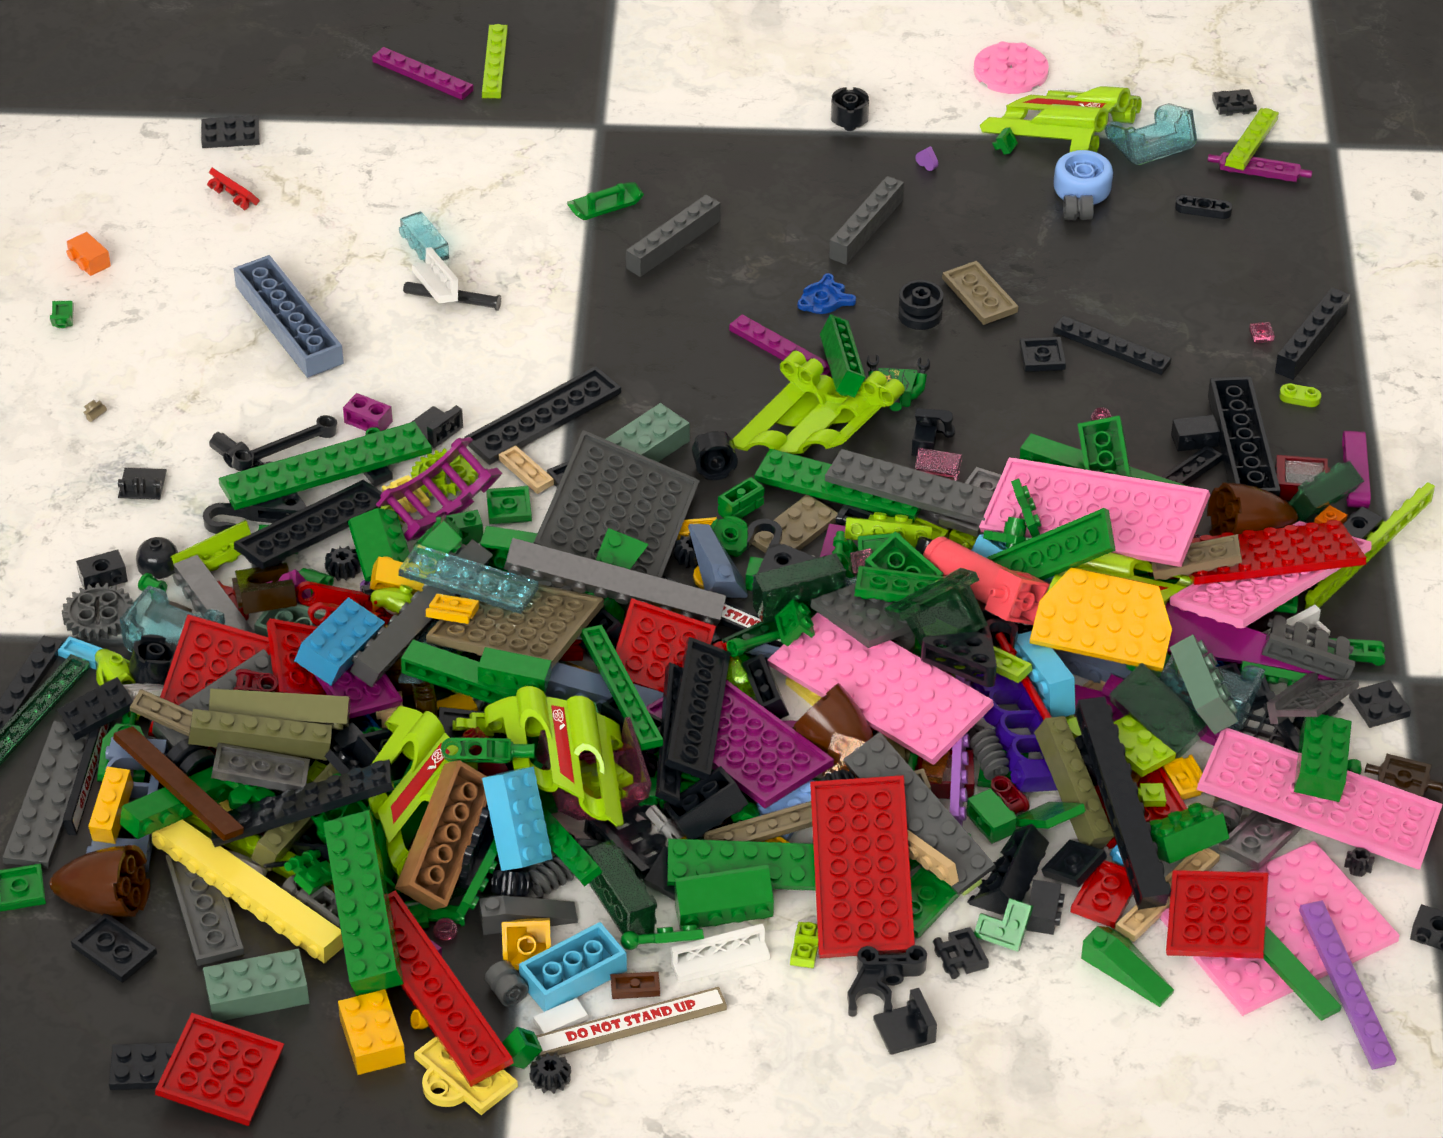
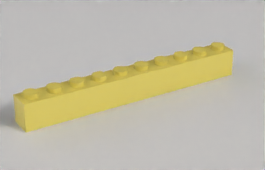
M184 820L175 822L152 833V843L157 849L165 851L174 861H179L186 866L191 873H197V875L203 877L208 885H213L224 896L236 901L241 908L249 910L258 920L266 922L278 934H283L295 946H300L307 951L312 958H317L321 962L326 963L343 948L341 929L223 847H214L210 838Z

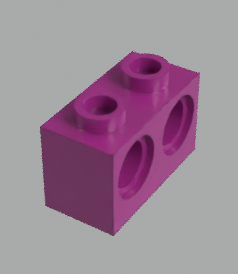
M358 393L343 407L344 423L367 431L369 428H378L380 431H383L393 422L392 406Z

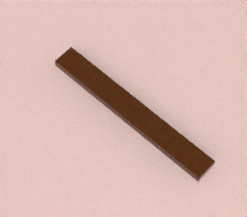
M132 726L114 733L113 740L223 841L243 834L244 827L137 729Z

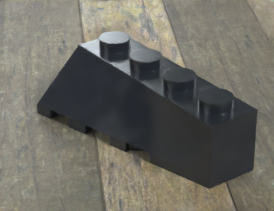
M1033 824L1016 829L1000 852L1003 856L997 859L996 862H993L995 869L992 870L987 880L982 879V884L978 886L980 891L977 896L971 895L967 901L970 905L1003 915L1005 914L1009 898L1023 901L1049 845L1048 840Z

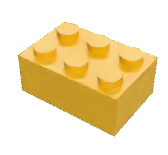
M385 989L338 1001L340 1021L358 1075L406 1063L404 1044Z

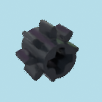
M1356 848L1352 852H1347L1344 867L1349 868L1351 875L1362 877L1366 872H1372L1375 858L1370 857L1369 851L1366 849Z

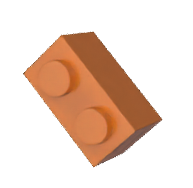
M88 232L67 241L68 250L66 252L69 259L76 262L79 268L90 276L111 266L109 251Z

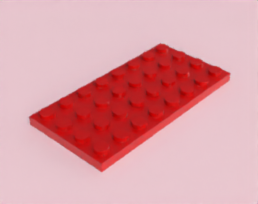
M1329 520L1327 523L1319 524L1311 522L1302 526L1287 525L1285 528L1275 529L1268 527L1259 531L1245 530L1242 534H1238L1242 563L1232 567H1218L1211 571H1197L1188 576L1194 585L1366 565V556L1341 521ZM1225 532L1217 536L1202 535L1200 536V538H1193L1191 543L1231 536L1234 534L1230 532Z
M904 775L810 782L819 958L857 956L858 951L865 946L875 948L879 955L906 953L909 947L915 945Z

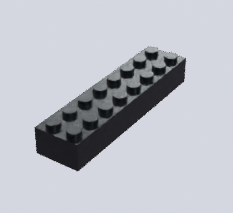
M1252 377L1210 378L1208 400L1212 415H1214L1220 430L1219 445L1223 454L1228 482L1254 486L1279 497L1280 487Z

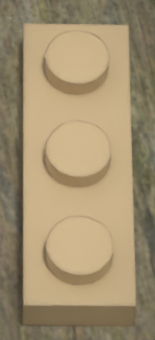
M516 445L499 454V461L535 493L539 494L554 485V478Z

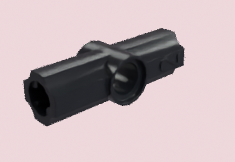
M220 432L214 433L209 441L210 447L222 455L226 464L233 468V452L240 448L249 449L245 443H236ZM260 460L253 462V468L264 465Z

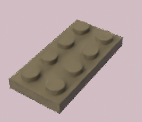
M977 261L942 273V279L983 325L1018 313V305Z
M805 495L773 521H776L782 528L781 545L785 544L801 550L826 531L829 524H835L838 513L812 496ZM768 531L758 532L754 536L752 545L766 553L774 534Z
M1238 534L1191 543L1182 567L1152 562L1154 580H1166L1172 576L1190 575L1197 571H1211L1218 567H1232L1242 563Z

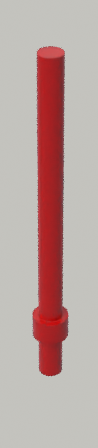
M1002 632L996 634L995 638L1001 646V650L1016 656L1015 648L1012 647V644H1009ZM1027 675L1021 680V683L1042 719L1051 718L1052 716Z

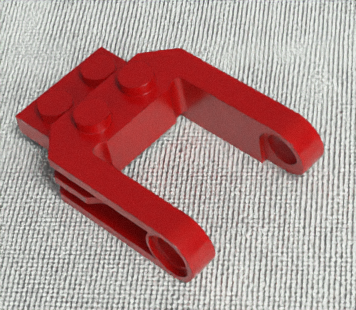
M310 581L300 583L295 590L298 601L302 605L310 606L308 616L316 626L325 621L348 597L385 621L384 626L388 624L393 616L383 607L373 612L372 602L369 600L370 596L361 591ZM305 589L313 590V594L309 598H302V592ZM318 609L326 610L325 616L321 619L314 617Z

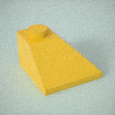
M531 918L502 922L503 960L509 961L516 970H519L520 963L551 947L550 918Z

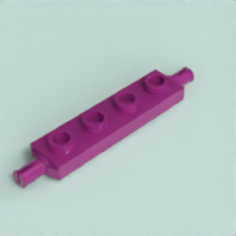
M1223 152L1220 156L1212 154L1208 156V162L1219 163L1220 170L1228 172H1238L1296 182L1299 177L1310 179L1312 177V170L1301 169L1300 164L1252 157L1245 169L1240 170L1225 166L1226 158L1230 153Z

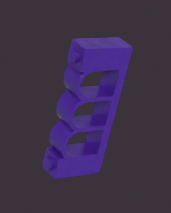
M996 673L995 686L985 687L973 682L971 684L973 689L993 700L994 706L983 718L987 723L995 727V736H998L999 743L1003 747L1002 750L1007 751L1005 758L1009 760L1007 767L1011 771L1010 776L1015 787L1021 793L1056 791L1057 787L1034 734L1035 730L1043 722V719L1021 681L1017 683ZM1017 704L1019 710H1004L998 705ZM1028 728L1031 734L1019 735L1009 729ZM1040 752L1043 759H1028L1020 753Z

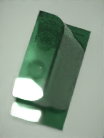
M959 568L884 608L888 617L907 622L921 647L922 639L927 636L975 632L988 625L970 587L971 584L979 581L977 573L964 568ZM937 645L936 647L946 648L947 646Z

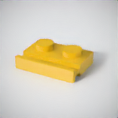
M436 594L429 604V608H426V617L469 624L470 619L474 617L479 609V600Z
M1192 754L1188 755V758H1176L1162 766L1182 800L1200 796L1203 793L1197 790L1203 772Z

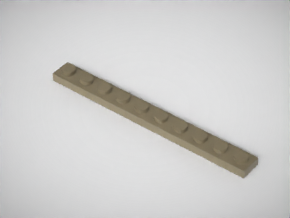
M924 769L914 771L931 790V785ZM811 801L707 831L703 835V840L761 842L813 827Z

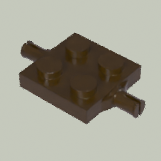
M1387 753L1385 761L1381 766L1367 763L1365 767V773L1378 775L1379 782L1423 797L1428 788L1442 792L1443 782L1430 779L1431 764Z

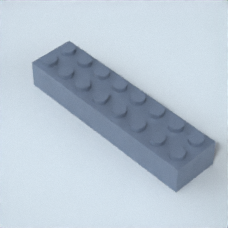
M270 255L233 268L237 289L307 378L344 364L341 343Z

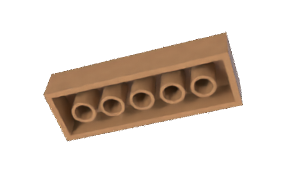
M461 760L444 764L395 886V889L431 910L447 907L462 870L465 850L471 843L474 828L478 826L481 811L487 804L482 778L487 776Z

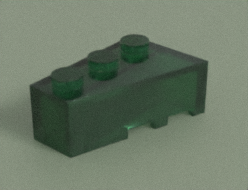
M1350 460L1344 464L1339 462L1330 468V472L1325 473L1323 471L1314 477V481L1309 482L1307 480L1297 487L1299 489L1298 492L1288 503L1297 512V522H1306L1312 514L1316 513L1318 515L1323 511V508L1332 503H1337L1357 490L1364 480Z

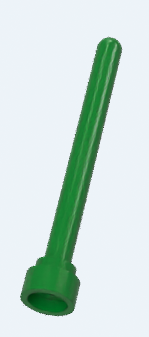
M777 630L747 640L740 638L728 640L726 644L727 651L731 652V657L743 655L748 648L780 639L779 631Z

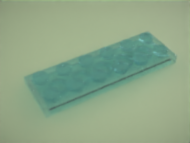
M418 544L400 566L398 576L470 599L479 600L522 614L539 589L538 581Z

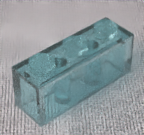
M421 211L400 218L401 227H399V233L402 238L408 241L410 248L417 252L420 260L426 263V248L432 247L443 261L449 259L448 242Z

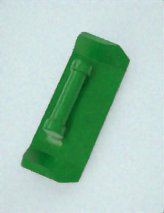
M635 182L619 183L616 186L595 193L590 192L586 196L568 201L567 205L578 218L588 220L637 204L644 193Z

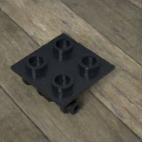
M124 468L122 479H118V487L120 488L118 498L160 500L167 469Z

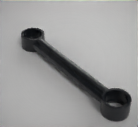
M323 415L317 418L316 425L256 449H236L233 452L232 467L238 471H244L253 468V462L314 437L331 438L336 434L337 420L332 416Z

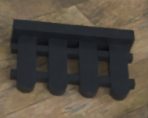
M487 804L481 811L479 824L475 826L471 843L465 850L462 870L455 885L464 889H468L494 839Z
M621 806L624 824L628 823L629 826L620 830L609 820H597L587 814L583 832L590 839H600L601 850L639 888L645 885L643 884L644 879L665 845V836L662 834L651 836L649 834L652 826L651 822L648 820L637 822L635 819L637 818L638 810L634 806L624 808ZM639 837L643 838V840H640L634 844L630 842ZM651 852H657V854L652 855L648 858L645 857V855Z

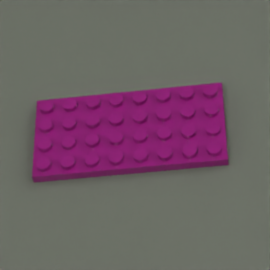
M726 680L712 769L715 770L722 766L741 791L762 807L767 808L834 766V759ZM663 697L646 707L649 713L661 719Z

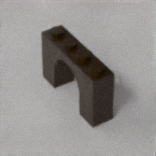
M281 563L265 569L255 567L235 571L236 578H232L233 590L238 608H243L244 614L297 606L293 580L278 581L283 574L289 572L287 563Z

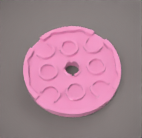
M1001 41L980 51L974 60V75L976 79L987 84V88L1001 93L1019 94L1032 91V87L1041 86L1048 77L1049 65L1045 56L1035 48L1027 46L1026 43L1022 42L1007 43Z

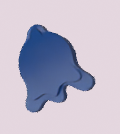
M827 273L823 275L819 282L804 288L803 295L798 300L797 306L802 311L826 314L842 306L855 305L856 297L855 295L844 293L845 286L834 282V276Z

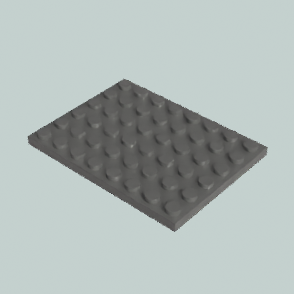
M582 430L534 540V544L595 560L607 529L610 528L649 544L630 570L661 578L700 480Z

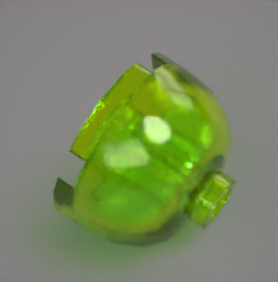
M739 656L731 657L726 680L749 697H754L755 694L746 671L741 666V658Z

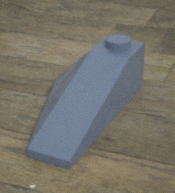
M689 524L688 528L704 589L726 595V597L747 598L748 594L744 579L709 524Z

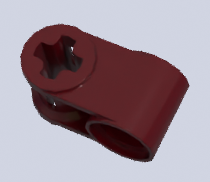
M238 669L235 673L237 681L236 687L233 690L276 692L278 680L273 674L255 672L248 669ZM270 685L272 688L266 690L262 686Z
M996 776L992 779L990 788L996 795L1002 798L1003 803L1009 810H1012L1015 815L1021 811L1026 812L1029 810L1030 805L1026 796L1015 787L1009 778Z

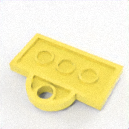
M434 1037L414 1052L415 1060L427 1069L422 1080L424 1095L431 1103L437 1106L452 1107L465 1101L482 1115L518 1087L517 1080L504 1069L470 1087L437 1037ZM436 1088H442L445 1090L441 1094H435L432 1092Z

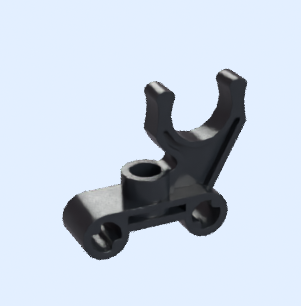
M914 945L906 950V955H879L878 951L871 946L862 947L857 954L858 975L847 992L848 1015L851 1017L857 1015L856 1000L863 994L868 993L875 994L883 1000V1012L891 1011L893 1009L891 1003L892 991L887 985H898L903 982L904 977L922 975L926 971V950L921 946Z

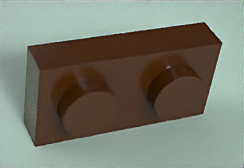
M659 971L610 974L612 999L660 996Z

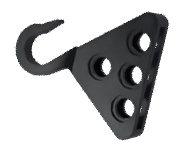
M297 492L238 510H234L231 503H215L204 510L203 522L206 530L218 534L236 524L211 520L217 515L242 517L250 521L275 523L305 508L306 505Z
M759 519L749 525L747 530V550H749L754 541V536L758 532L768 531L774 534L753 582L752 600L755 604L775 601L825 587L831 583V564L785 544L781 545L782 528L776 521ZM817 579V582L814 584L805 582V580ZM794 583L797 585L795 589L785 588V586ZM773 589L777 591L774 595L764 593Z
M996 618L983 623L982 633L975 631L924 637L922 639L921 661L982 686L993 687L996 681L997 663L991 633L1005 632L1009 634L1012 647L1014 648L1018 638V626L1014 622ZM937 645H946L947 647H946V648H940V647H936V646H937ZM943 658L946 659V661H937L935 659ZM954 666H964L966 668L957 669ZM974 673H981V674H984V676H980V677H979V676H975V675H973V674H974Z

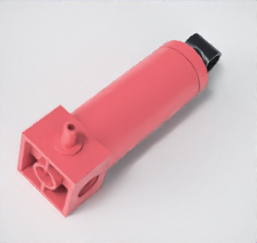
M919 536L915 549L943 572V576L950 578L953 575H962L966 580L965 594L985 603V610L1006 621L1034 625L1039 601L1047 593L1049 583L1029 573L1009 570L946 537H937L932 540Z

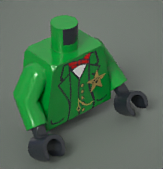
M868 355L866 361L867 366L870 368L868 375L876 371L879 363L878 355H876L875 363L870 362ZM921 357L918 359L919 373H917V370L878 368V371L885 375L888 382L891 379H897L905 388L904 393L889 406L892 411H899L902 406H911L912 400L917 399L924 392L927 379L925 372L930 368L929 359L925 366L920 365Z

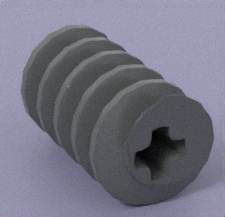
M992 728L978 732L970 741L973 753L977 757L980 768L987 780H992L996 776H1005L1009 773V768L1007 767L1009 760L1005 758L1006 753L1002 751L1003 747L999 743L998 736H995V730Z
M553 856V859L545 861L543 865H538L536 869L528 872L530 874L531 889L539 898L544 897L543 891L546 894H550L551 887L557 890L559 888L558 882L561 885H565L566 878L570 881L574 879V875L557 856Z

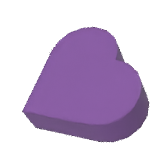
M931 146L916 154V162L920 166H924L929 171L938 167V159Z

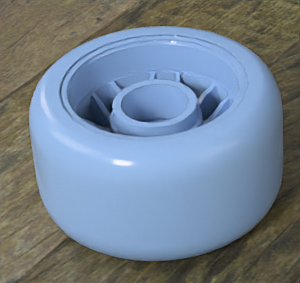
M1076 150L1063 155L1056 163L1054 189L1062 200H1064L1065 195H1076L1077 198H1080L1081 195H1092L1093 205L1104 201L1111 192L1113 168L1109 160L1103 155L1089 150Z

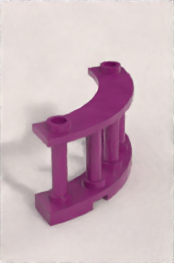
M471 437L456 439L451 444L449 451L424 472L398 487L388 488L381 493V499L376 505L382 507L389 504L408 525V530L404 533L405 539L408 542L421 538L426 533L425 531L436 523L437 517H442L444 514L447 516L463 512L474 503L472 498L480 491L485 493L503 474L498 468L485 469L466 448L473 441ZM460 454L479 474L478 479L472 485L468 486L450 466V463ZM442 470L462 491L461 495L453 501L448 500L431 480ZM425 485L443 506L442 509L435 513H430L413 492ZM406 497L423 518L414 520L397 500Z

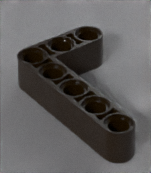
M401 669L385 673L397 692L402 691V697L413 696L415 710L420 711L422 714L425 711H430L438 718L436 694L432 683L403 674Z

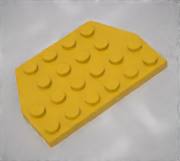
M1071 567L1039 601L1030 644L1163 672L1172 627L1159 586Z

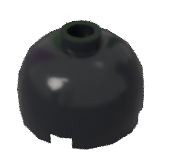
M153 537L143 541L136 554V564L139 573L142 575L150 573L155 579L167 578L174 574V564L171 556L178 553L176 546L164 537Z

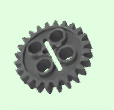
M97 583L95 588H92L89 584L87 590L80 587L79 594L72 592L73 598H66L67 603L63 604L62 610L63 623L66 625L67 631L72 630L73 636L79 633L80 639L88 636V641L93 637H96L97 641H99L101 636L109 639V634L117 636V630L124 632V626H130L129 620L134 619L133 614L135 612L132 598H130L129 593H124L123 588L117 590L116 585L109 588L108 583L103 587H100V584ZM97 599H99V603H100V606H99L100 624H97V619H96V617H97L96 600H97Z

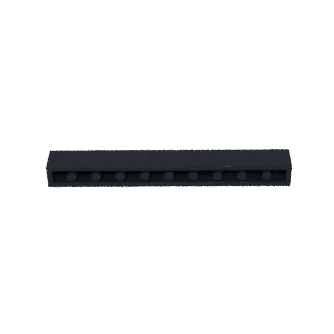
M1105 696L1078 700L1075 715L1137 908L1140 910L1165 906L1168 897L1171 896V887L1164 877V865L1162 862H1159L1157 856V844L1151 838L1150 823L1146 822L1144 817V805L1139 801L1138 786L1131 777V765L1125 759L1124 744L1120 743L1118 738L1119 729L1112 719V707L1107 704Z

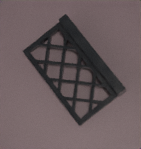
M1273 691L1266 693L1265 699L1238 708V711L1235 712L1236 717H1242L1245 720L1242 725L1235 723L1229 726L1230 729L1239 730L1241 733L1248 732L1254 734L1253 737L1258 738V736L1269 738V743H1273L1274 740L1283 742L1284 748L1298 752L1300 736L1289 717L1279 724H1270L1267 702L1276 696ZM1261 708L1265 710L1263 717L1253 715L1255 710ZM1249 720L1260 722L1258 728L1247 726ZM1264 724L1274 726L1273 733L1263 731Z

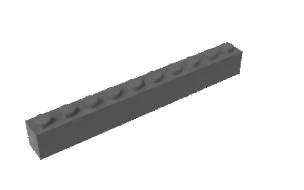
M473 539L467 545L463 544L456 552L457 556L454 557L452 555L446 562L445 568L440 567L435 573L434 579L427 580L422 588L423 591L420 592L418 590L411 598V603L406 602L400 609V614L392 616L387 624L388 627L383 626L376 634L377 638L375 640L371 638L365 645L364 651L361 652L359 650L352 659L354 665L350 672L370 687H373L405 653L412 640L417 641L437 620L426 617V608H429V604L435 595L443 594L459 597L486 569L493 554Z

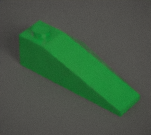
M1097 926L1083 940L1081 959L1158 1007H1161L1174 993V989L1128 938L1112 928Z

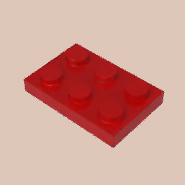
M1104 860L1084 882L1071 905L1070 912L1115 929L1116 923L1121 918L1133 896L1125 867Z

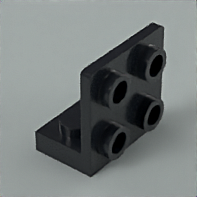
M456 405L449 411L443 412L437 407L432 406L411 422L415 421L430 445L435 448L463 428L462 408Z
M920 988L910 990L907 1006L873 1016V1021L891 1055L936 1042L937 1023Z

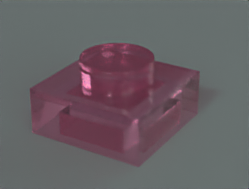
M1270 322L1250 324L1249 331L1254 343L1274 341V332Z
M871 548L850 553L855 576L858 574L859 566H865V560L873 553Z

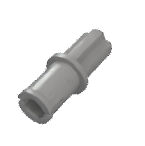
M652 805L647 809L646 815L656 825L659 833L662 832L667 839H681L684 837L672 824L673 820L671 818L668 819L656 805Z

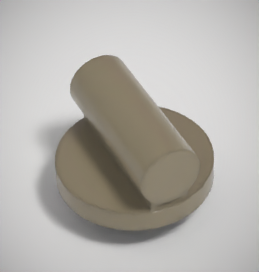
M92 400L84 406L86 410L83 413L86 415L87 420L92 422L107 411V408L100 400L98 402Z

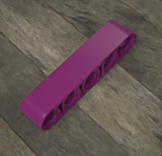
M1343 431L1342 449L1347 507L1369 508L1371 492L1366 433L1364 431Z

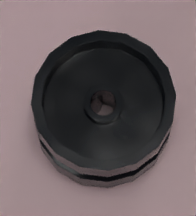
M927 280L910 281L903 285L899 293L898 318L901 323L915 330H926L937 326L942 320L943 291L940 286Z
M189 738L173 746L166 757L189 777L212 767L215 754L205 746L188 744Z

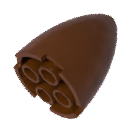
M1222 482L1219 488H1214L1207 508V516H1211L1212 530L1209 531L1211 536L1221 535L1225 532L1236 535L1242 534L1245 530L1259 531L1268 527L1275 529L1285 528L1287 525L1295 524L1298 518L1295 509L1277 495L1254 486Z
M837 683L792 728L832 757L834 764L850 770L843 759L874 735L859 706L843 686Z
M136 845L114 846L96 850L70 861L57 870L50 879V888L59 898L77 908L101 915L135 917L139 910H144L149 898L150 879H146L144 867L147 859L143 851Z

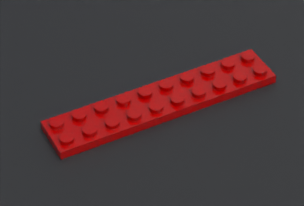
M396 890L389 893L404 982L401 986L469 1086L472 1087L514 1064L512 1056Z

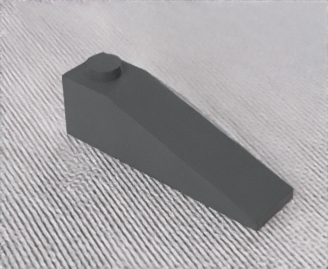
M497 893L478 896L480 897L478 905L483 935L502 933V922L520 919L550 918V926L578 923L575 903L573 901L531 896H510Z

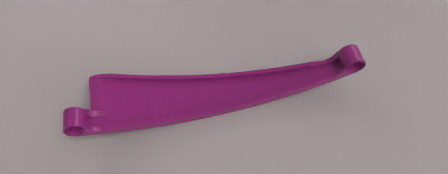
M1168 602L1165 606L1172 627L1167 650L1169 655H1172L1169 647L1193 634L1198 642L1201 640L1204 642L1208 649L1207 654L1212 653L1218 661L1236 662L1238 664L1246 661L1305 674L1315 673L1262 655V648L1266 642L1267 635L1265 633L1248 627L1236 628L1234 625L1225 622H1217L1209 617L1198 616L1197 613L1180 610ZM1317 673L1318 680H1336Z

